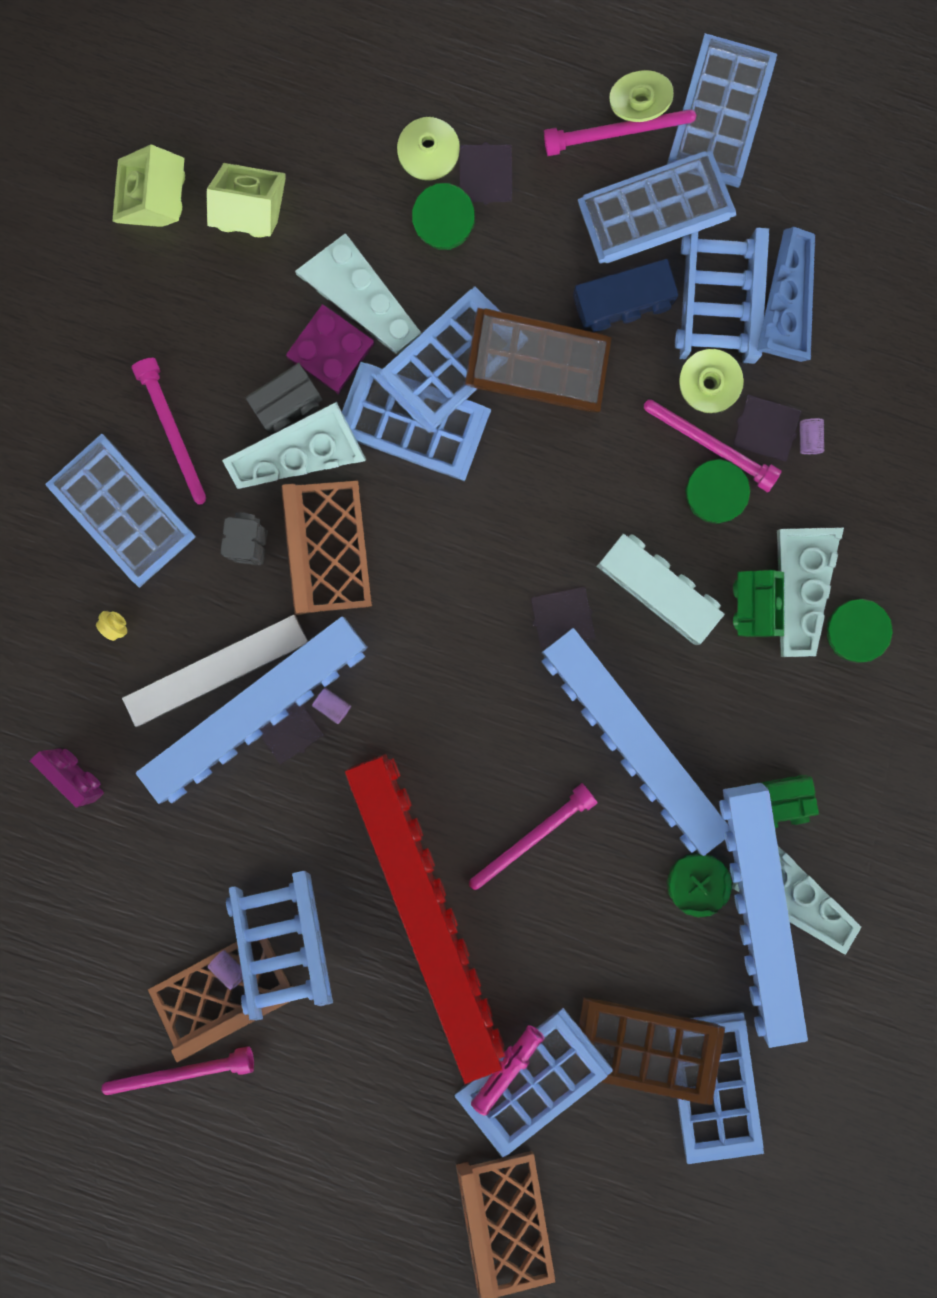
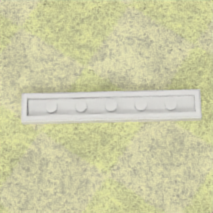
M292 615L123 697L122 700L135 727H138L301 648L308 640L296 615Z

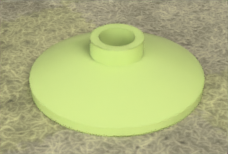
M648 70L632 72L620 78L612 87L610 106L614 113L624 120L632 122L649 121L659 117L670 107L674 96L673 86L667 77L658 72Z
M423 117L412 121L403 129L398 139L397 153L402 167L410 175L421 180H436L447 175L455 167L460 154V144L456 132L448 123L434 117ZM427 140L434 143L430 148H426L422 144Z
M706 349L692 355L684 364L679 378L680 390L684 399L693 408L705 413H717L731 407L739 398L744 383L743 373L738 362L730 354L717 349ZM711 379L714 382V388H706L704 380Z

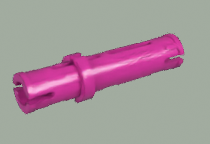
M528 1025L515 1045L507 1048L505 1051L506 1057L502 1061V1070L493 1073L475 1098L471 1100V1106L479 1114L487 1116L519 1071L527 1068L529 1065L528 1059L541 1042L545 1040L544 1035L538 1029Z

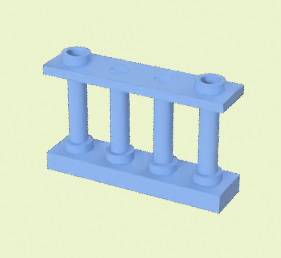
M756 228L750 239H746L745 242L698 239V231L682 237L681 254L686 255L682 325L681 329H677L675 337V348L680 349L679 359H686L691 352V346L738 349L739 353H743L742 363L755 364L762 356V352L757 351L764 321L769 228ZM697 252L744 255V258L748 259V270H744L743 273L696 270ZM695 283L742 286V290H746V302H742L741 305L694 302ZM693 315L740 318V321H745L744 333H741L740 336L692 333Z
M306 871L292 873L293 883H289V887L246 897L243 896V890L235 886L229 888L230 897L226 898V907L229 916H233L245 989V994L241 996V1003L244 1014L249 1015V1020H262L261 1008L307 997L309 1000H314V1004L317 1006L333 1003L311 875ZM291 899L293 902H297L299 914L295 915V919L249 929L246 915L247 909ZM293 932L303 935L305 947H301L300 951L254 961L251 942ZM301 964L304 967L308 966L310 980H306V984L259 994L257 974Z

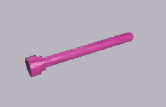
M689 109L663 114L655 119L644 122L625 121L566 133L563 130L557 131V128L545 129L544 141L547 157L559 155L560 151L566 150V146L692 123L696 119V112Z
M155 358L140 360L131 366L136 380H140L142 385H146L194 501L197 504H203L206 501L205 492L158 383L160 368Z
M647 400L644 403L645 411L754 476L753 480L758 483L757 487L767 493L779 478L782 471L772 464L770 466L757 464L653 400Z
M583 783L572 790L574 794L570 796L571 800L472 877L469 881L470 888L477 890L578 810L582 812L585 809L590 810L598 803Z
M250 1046L235 1049V1052L230 1053L229 1057L108 1081L102 1085L101 1091L105 1095H111L229 1070L232 1073L237 1072L239 1075L253 1073V1052Z

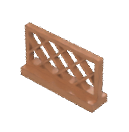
M358 481L296 486L295 484L282 485L281 493L294 614L302 615L314 612L371 607ZM352 489L353 502L346 511L331 499L338 490ZM322 491H332V492L329 494V496H327V495L324 494ZM315 492L324 499V502L315 513H312L303 505L302 493ZM327 503L342 514L332 528L317 517ZM353 507L355 518L349 514ZM304 512L310 516V519L306 523L304 518ZM345 517L356 525V534L349 542L334 531ZM313 520L328 531L318 545L306 537V528ZM331 534L345 545V548L336 559H333L320 548ZM356 539L358 542V549H356L352 545ZM307 543L314 548L309 555ZM348 548L359 556L360 565L353 574L338 563ZM317 551L331 562V565L321 577L310 569L309 560ZM334 565L349 577L339 591L324 580ZM359 570H361L362 581L355 576ZM311 575L317 579V582L313 585V587L311 583ZM353 580L362 587L364 601L351 602L341 592ZM320 583L335 594L328 604L314 605L313 591ZM337 597L344 601V603L332 604Z
M268 938L259 940L263 948L260 960L276 957ZM237 942L148 989L173 1044L174 1049L171 1051L176 1062L193 1055L255 1021L249 1020V1015L244 1014L242 1005L230 1002L233 989H227L224 999L209 994L216 975L204 967L208 966L224 950L241 965L239 955L232 953L238 949ZM279 969L273 972L280 985L271 990L258 986V990L264 994L294 986H290L283 970ZM196 971L209 975L203 992L188 987L191 975ZM261 974L256 975L257 984L259 983ZM184 978L182 985L176 983ZM241 981L238 985L244 987L243 981ZM167 987L180 990L175 1007L164 1004L159 991ZM186 992L201 997L196 1014L181 1010ZM207 999L222 1004L219 1017L215 1020L201 1017ZM289 1002L261 1008L262 1015L265 1016ZM228 1006L235 1008L234 1010L226 1013ZM168 1011L173 1012L172 1017H170ZM178 1015L194 1020L190 1033L180 1038L175 1028ZM199 1022H202V1023H205V1024H206V1025H204V1026L198 1028Z
M529 1151L471 1166L468 1162L457 1164L456 1170L479 1298H497L555 1283L534 1153ZM528 1163L529 1173L522 1184L509 1176L515 1165ZM493 1171L500 1178L492 1190L489 1191L481 1185L479 1174ZM506 1180L519 1188L509 1203L497 1196ZM530 1183L532 1186V1191L527 1188ZM524 1192L534 1198V1205L527 1216L515 1208ZM482 1193H484L485 1195H487V1198L485 1199V1201H483V1195H482ZM493 1200L506 1208L497 1223L486 1217V1210ZM511 1212L524 1220L515 1235L502 1228ZM535 1215L537 1216V1222L533 1220ZM488 1225L493 1228L490 1233L488 1230ZM529 1225L535 1227L540 1233L533 1247L520 1240ZM498 1232L511 1240L502 1255L491 1248V1243ZM516 1245L529 1252L520 1267L507 1260ZM541 1247H542L543 1254H541L540 1252H538ZM493 1257L498 1260L495 1266ZM535 1257L545 1263V1274L532 1276L526 1272ZM503 1265L516 1272L510 1283L498 1286L496 1276Z

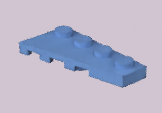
M796 227L783 231L757 351L799 362L811 360L814 233Z

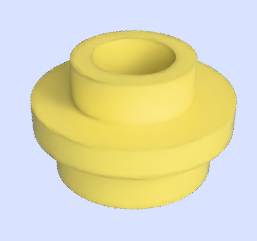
M103 611L98 616L99 620L96 622V627L107 639L115 641L117 638H122L127 634L126 621L119 613Z

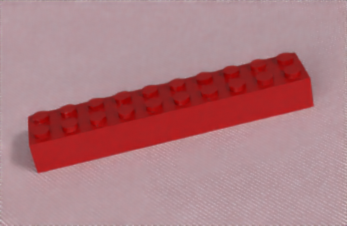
M383 754L350 767L345 771L346 777L464 1084L501 1071V1058L506 1057L502 1036L498 1028L493 1030L491 1027L494 1024L491 1018L493 1014L487 998L482 1000L480 998V995H482L480 989L481 982L476 969L469 970L468 964L470 962L468 957L470 954L463 938L458 940L456 933H458V923L452 908L446 910L444 902H446L445 896H447L440 878L434 879L432 871H434L435 863L429 848L424 850L420 841L422 840L423 832L418 819H411L408 810L412 804L406 788L400 790L396 779L399 778L400 772L395 759L389 760L387 754Z

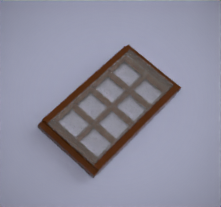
M477 308L465 385L599 413L612 337L491 309Z
M593 998L583 999L579 1028L613 1069L601 1081L602 1083L712 1105L725 1026ZM575 1053L571 1075L585 1078L591 1071Z

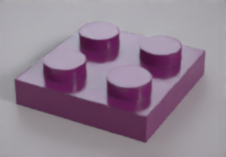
M322 304L287 352L286 357L295 364L300 363L304 371L339 394L375 343L370 337Z
M57 748L39 751L30 760L76 808L96 802L104 794L99 788L101 785L100 781L90 772H84L77 765L78 759L67 749Z

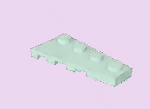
M346 233L295 271L297 276L308 282L317 292L333 302L342 312L358 322L367 332L396 355L400 354L422 334Z
M337 402L222 461L237 489L291 476L336 468L341 465L363 462L366 458Z
M844 528L777 530L778 571L784 572V636H780L781 657L816 656L825 617L823 615L830 594L832 572L836 566L839 540L842 539Z
M778 846L789 922L846 955L861 926ZM738 882L733 883L732 888L739 892Z

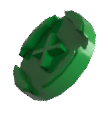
M438 183L426 188L417 197L412 209V222L418 237L423 242L438 250H450L462 245L470 235L475 225V210L470 197L460 187L450 183Z
M713 460L702 464L694 470L687 481L685 495L690 509L695 516L704 522L720 524L731 521L743 512L749 501L750 486L748 478L741 468L729 461Z
M864 599L847 601L838 606L829 617L827 624V639L834 653L844 660L857 663L872 661L881 656L890 645L893 634L891 619L886 611L875 602Z
M698 852L689 853L678 859L671 867L667 879L668 894L674 905L685 914L698 918L712 916L722 906H725L730 898L732 890L731 875L724 864L713 855L706 854L702 856Z

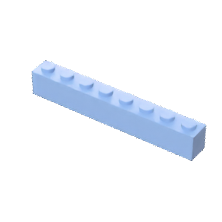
M340 617L138 770L136 775L158 804L167 800L172 804L187 793L184 787L193 780L198 784L211 775L210 767L218 761L223 765L236 756L238 752L235 748L243 742L250 745L263 735L260 729L270 722L275 726L289 715L286 711L295 703L300 707L314 696L312 692L314 688L321 683L326 687L340 676L337 672L346 664L351 668L365 658L362 652L368 647L346 618Z
M574 628L570 629L541 653L545 657L541 661L552 676L556 673L559 674L565 682L561 688L572 701L577 698L581 702L584 709L580 712L591 726H594L596 723L604 732L600 737L612 752L617 748L624 757L620 763L630 776L633 777L635 774L639 776L644 783L640 787L651 802L657 799L664 808L660 814L672 828L677 825L682 831L683 835L680 837V840L691 853L697 850L698 853L704 856L724 841L725 832L729 831L726 821L723 820L719 812Z
M762 783L723 789L724 800H720L719 804L723 820H728L729 831L725 832V842L728 851H733L734 863H730V873L733 883L738 882L739 894H735V904L738 914H743L744 925H740L739 928L743 945H748L749 955L744 956L748 975H753L754 986H750L749 991L753 1006H758L759 1016L754 1017L756 1031L759 1037H764L769 1048L806 1042L808 1038L769 790Z

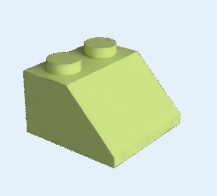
M148 145L118 159L112 221L122 224L163 227L179 221L182 212V185L185 181V158L154 145Z
M223 163L207 188L208 226L218 227L219 230L224 232H246L254 237L271 236L278 223L285 184V173Z

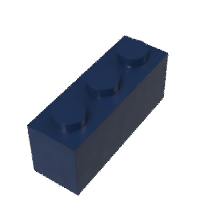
M668 259L576 285L573 292L582 328L585 331L592 329L593 332L608 329L611 326L610 323L620 320L623 323L636 321L641 318V314L653 311V314L664 313L672 308L671 305H674L678 297Z

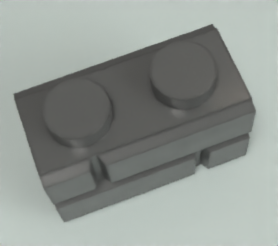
M297 363L245 397L269 434L292 425L291 420L301 414L303 417L311 415L318 410V403L322 401L320 394L300 363Z
M238 512L235 513V518L228 517L225 519L223 534L226 535V538L222 539L220 554L236 563L260 566L264 564L266 549L263 546L267 544L268 530L260 525V519L255 518V515Z

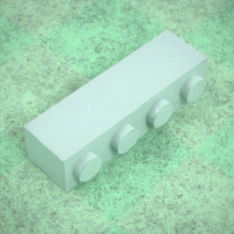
M625 534L620 536L596 567L691 643L700 645L725 615L719 610L721 605L711 596L705 594L703 597L694 590L696 585L686 576L680 574L678 577L669 570L671 565L664 558L657 554L653 557L644 550L646 545L639 538L632 534L629 537Z

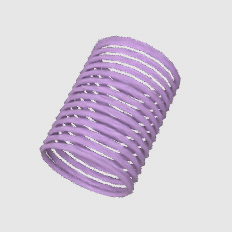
M813 418L800 421V453H823L825 451L824 420Z
M324 688L312 704V707L321 711L331 721L339 724L351 708V705L341 700L336 694L334 695L329 689Z
M225 950L220 952L208 965V969L229 990L235 988L243 980L241 965L234 961Z

